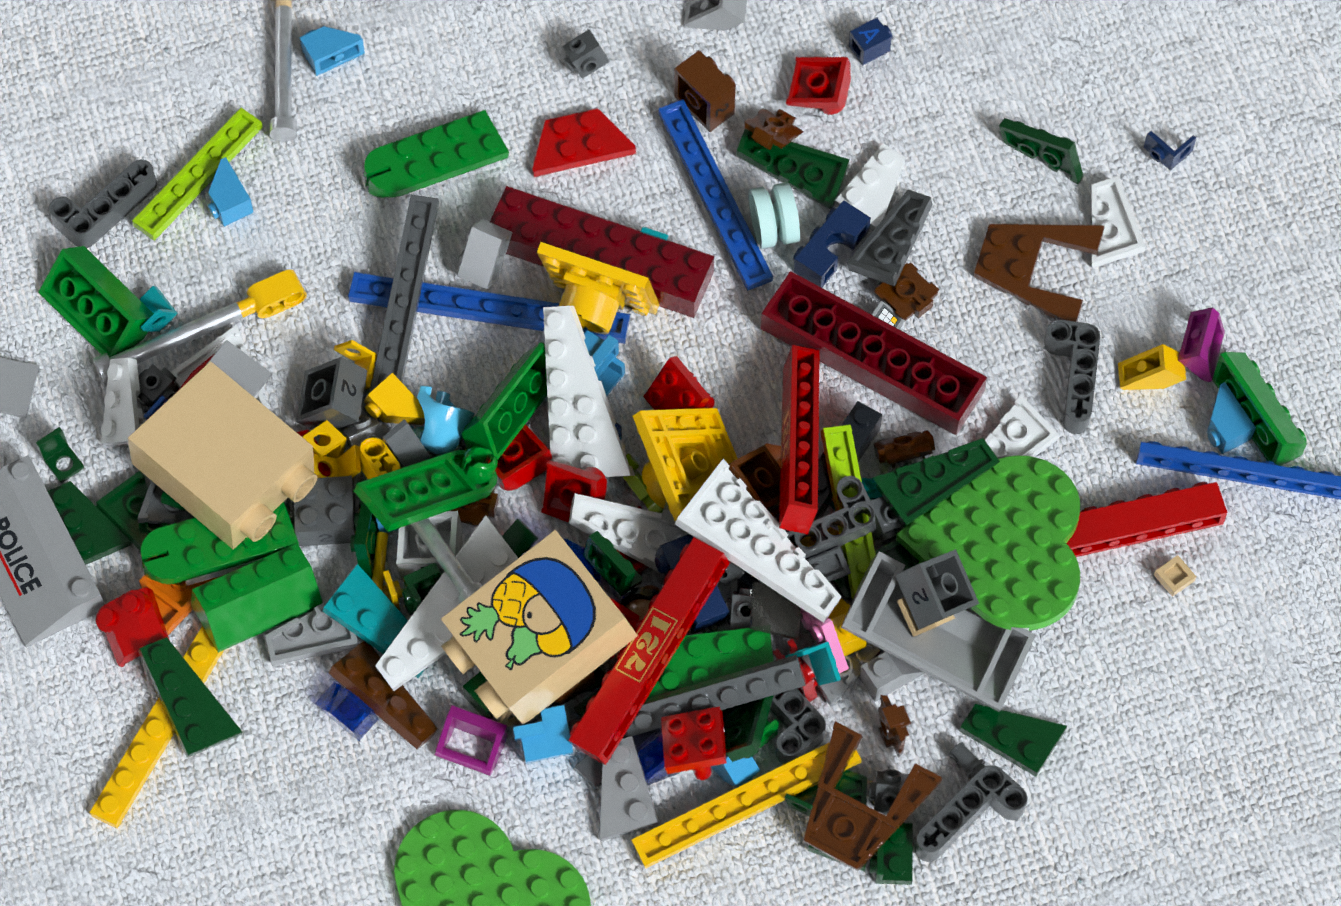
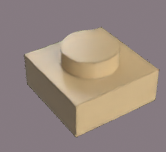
M1178 555L1155 570L1154 576L1172 597L1192 584L1197 577Z

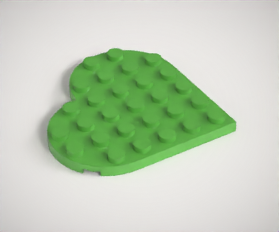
M1008 456L1000 458V462L906 526L897 533L896 541L921 563L956 549L979 601V604L971 607V609L995 626L1011 630V627L1029 628V631L1047 627L1060 620L1072 608L1078 596L1080 568L1076 556L1066 543L1072 537L1078 525L1080 498L1073 481L1054 464L1031 456Z
M447 810L423 819L407 833L396 854L395 880L402 906H591L587 885L581 874L571 863L561 856L545 850L523 849L514 851L504 831L492 820L475 812Z

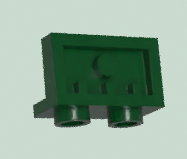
M598 531L588 537L583 556L620 596L642 583V576L633 568L631 562L614 548L609 539L604 538Z
M435 562L403 577L405 586L401 589L404 596L403 603L410 616L414 614L441 577L440 570Z
M902 823L876 851V855L870 858V873L875 874V884L912 885L913 823Z

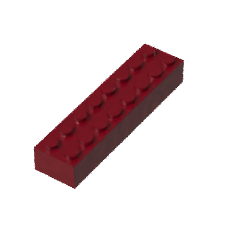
M508 186L505 187L490 220V223L512 232L506 252L507 255L544 267L537 254L539 245L543 242L647 277L660 307L692 318L697 313L714 273V256L642 233L639 230Z
M792 271L786 276L761 313V330L790 346L797 345L820 350V362L954 435L958 434L985 391L987 381L985 375Z

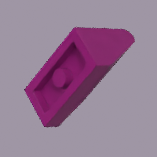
M1213 307L1190 312L1178 357L1180 363L1205 382H1211L1213 379L1225 334L1220 313Z
M452 705L447 715L435 756L491 776L508 738L507 725ZM454 728L493 742L488 762L447 748L446 746Z

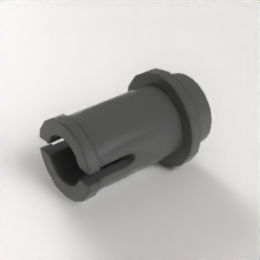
M963 742L957 744L949 754V757L953 758L966 772L967 778H973L985 767V761L983 759L979 760Z

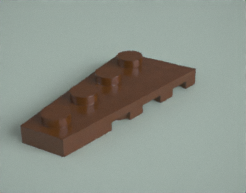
M363 641L336 662L328 673L418 750L434 736L438 728L403 685L395 691L392 690L375 666L381 659L371 645Z

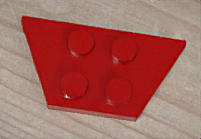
M598 108L548 119L544 122L532 168L533 176L537 177L636 154V146Z

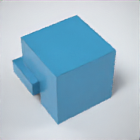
M587 330L584 333V341L589 355L593 357L596 365L594 369L598 380L602 382L606 396H608L625 374V363L616 358L619 354V342L610 335L603 340Z
M564 705L542 710L540 712L541 722L513 727L515 742L521 741L525 764L573 754L572 744L569 742L570 733Z

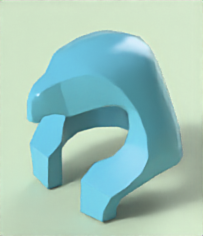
M420 386L417 399L424 411L425 426L410 427L427 452L443 455L454 451L463 438L462 432L465 426L471 422L475 413L455 406L450 402V394L447 392L437 391L436 400L430 397L432 387Z

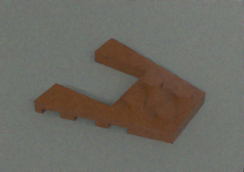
M989 224L974 271V278L1003 293L1007 292L1019 298L1020 302L1028 306L1030 304L1044 311L1045 315L1053 319L1077 322L1083 300L1029 286L1043 242L1097 255L1105 226Z
M835 721L803 841L850 868L859 871L943 779L941 776L915 763L886 816L836 790L835 787L863 737L861 734Z

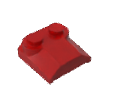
M796 57V65L786 104L796 107L820 108L823 113L828 115L839 113L845 107L851 82V68L848 57Z
M526 424L497 460L498 465L495 470L497 473V483L503 490L512 491L520 488L546 471V463L552 459L550 450Z
M550 460L546 463L547 474L543 508H541L542 513L569 523L572 499L575 493L605 500L607 480L604 473L598 468L587 467L582 470Z
M150 588L130 590L103 605L97 612L96 624L101 631L105 632L119 667H124L126 663L139 657V648L166 637L169 639L154 592Z

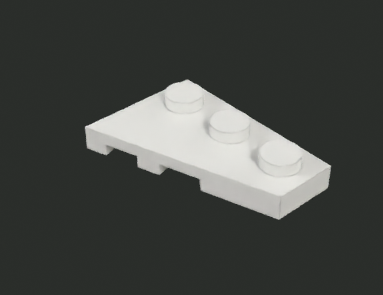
M883 143L837 197L834 206L838 207L843 200L871 217L870 229L874 231L888 212L894 190L905 164V157Z
M1116 176L1092 184V225L1105 226L1098 254H1092V268L1145 251V244L1119 177Z
M132 358L110 359L107 371V391L104 399V418L101 426V444H129L128 437L139 428V421L143 419L142 409L137 408L136 399L140 392L137 360Z

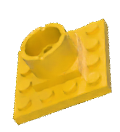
M543 242L540 243L537 254L549 277L554 281L553 284L555 286L565 289L559 306H574L582 329L587 327L588 331L607 335L618 309L623 310L625 305L632 307L633 312L643 316H647L648 313L656 315L659 302L649 278Z
M717 408L641 410L633 415L637 431L641 436L650 460L642 469L643 484H646L648 495L659 507L664 509L667 501L669 511L674 521H676L723 459L728 464L738 459Z

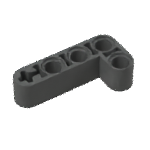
M140 159L134 161L82 208L67 197L55 198L49 205V212L55 228L77 247H91L156 189L157 180L153 165L147 160ZM127 193L125 196H119L120 194ZM102 211H107L105 214H99ZM62 213H68L65 216H59ZM82 229H87L85 232H78Z
M1054 320L1047 327L1044 347L1050 354L1071 357L1063 425L1069 433L1081 434L1087 430L1092 414L1100 331L1096 326L1088 323ZM1054 335H1059V336L1063 337L1064 339L1058 340V339H1055V338L1052 337V336H1054ZM1087 339L1090 340L1092 343L1086 344L1083 343L1081 340ZM1078 364H1085V365H1087L1089 368H1087V369L1080 368V367L1078 366ZM1075 389H1082L1086 393L1079 394L1075 391ZM1076 409H1081L1079 418L1075 417Z
M846 476L837 484V499L841 510L813 521L808 534L794 531L787 532V538L791 543L795 542V547H799L805 553L806 560L865 536L874 529L876 522L875 510L862 482L858 478ZM846 488H854L858 494L849 498L844 496L842 492ZM863 513L867 514L870 520L862 524L856 522L854 518L856 515ZM832 525H839L843 529L839 535H832L827 530ZM808 536L816 540V543L810 547H805L800 543L804 537Z
M797 688L773 696L770 710L787 727L778 736L776 742V757L784 765L818 747L824 740L826 723L823 716ZM793 704L799 707V710L797 712H788L785 707ZM816 726L819 732L810 734L805 731V727ZM785 744H793L797 749L794 752H786L782 747Z
M995 765L983 767L919 831L915 844L916 855L919 859L926 862L938 859L989 806L1007 820L1019 819L1026 808L1027 793L1001 768ZM990 778L995 780L998 785L988 787L984 784L983 780ZM1010 798L1016 799L1020 806L1010 807L1005 800ZM973 799L976 801L977 806L973 808L964 805L963 800ZM952 819L957 823V826L955 828H947L943 825L942 821ZM935 835H938L934 846H924V842L929 844L935 838Z

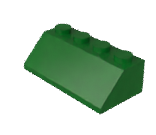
M85 246L62 249L38 292L101 355L107 353L109 357L126 351L141 342L148 333V331H143L141 326L154 314Z
M540 342L521 356L518 362L511 367L510 372L503 381L497 385L489 399L482 404L475 417L465 426L462 436L467 450L473 446H483L492 452L490 460L493 457H497L498 460L547 397L545 343Z
M1224 352L1220 354L1212 380L1218 389L1220 384L1225 382L1256 427L1252 440L1265 459L1276 463L1278 466H1282L1302 456L1307 445L1306 436L1292 422L1289 410L1284 405L1281 406L1275 397V391L1271 384L1264 381L1256 362L1250 360L1246 353Z
M298 543L192 589L191 607L218 653L308 613L323 603L312 567Z

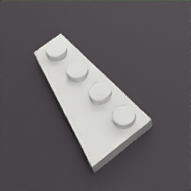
M1020 395L1015 401L1014 406L1003 416L999 425L988 435L985 441L998 459L1008 456L1035 457L1058 440L1059 434Z

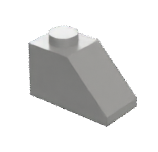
M691 0L686 2L684 26L687 28L726 31L745 22L747 0Z
M885 651L861 665L859 678L876 702L880 699V695L892 693L925 674V672Z

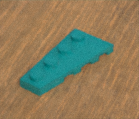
M358 564L322 610V612L382 654L386 652L408 622L404 615ZM425 669L421 671L419 674H417L415 677L419 679V677L422 675Z

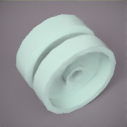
M788 182L774 184L771 189V198L764 187L749 189L750 216L754 235L760 250L774 247L777 243V233L784 245L799 242V217L790 184Z

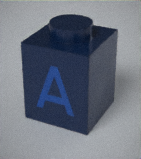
M876 17L850 31L848 46L861 64L865 65L890 52L893 36L889 27L883 25Z

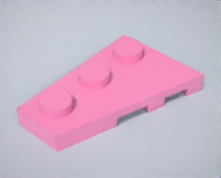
M788 602L793 615L796 618L800 617L802 624L806 630H809L817 644L829 641L839 673L849 669L831 619L827 617L823 623L793 602Z

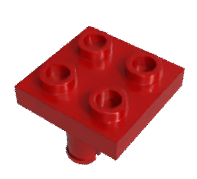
M677 356L670 357L643 396L654 410L713 408L715 403L713 397H710V394L701 386L696 376H693L694 374L687 369Z
M720 706L661 717L664 765L667 774L693 770L696 779L705 780L711 776V766L727 763L723 714Z

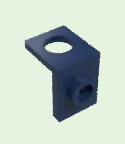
M1150 131L1146 135L1144 148L1156 162H1161L1171 171L1193 152L1196 137L1193 135L1174 151L1155 133Z

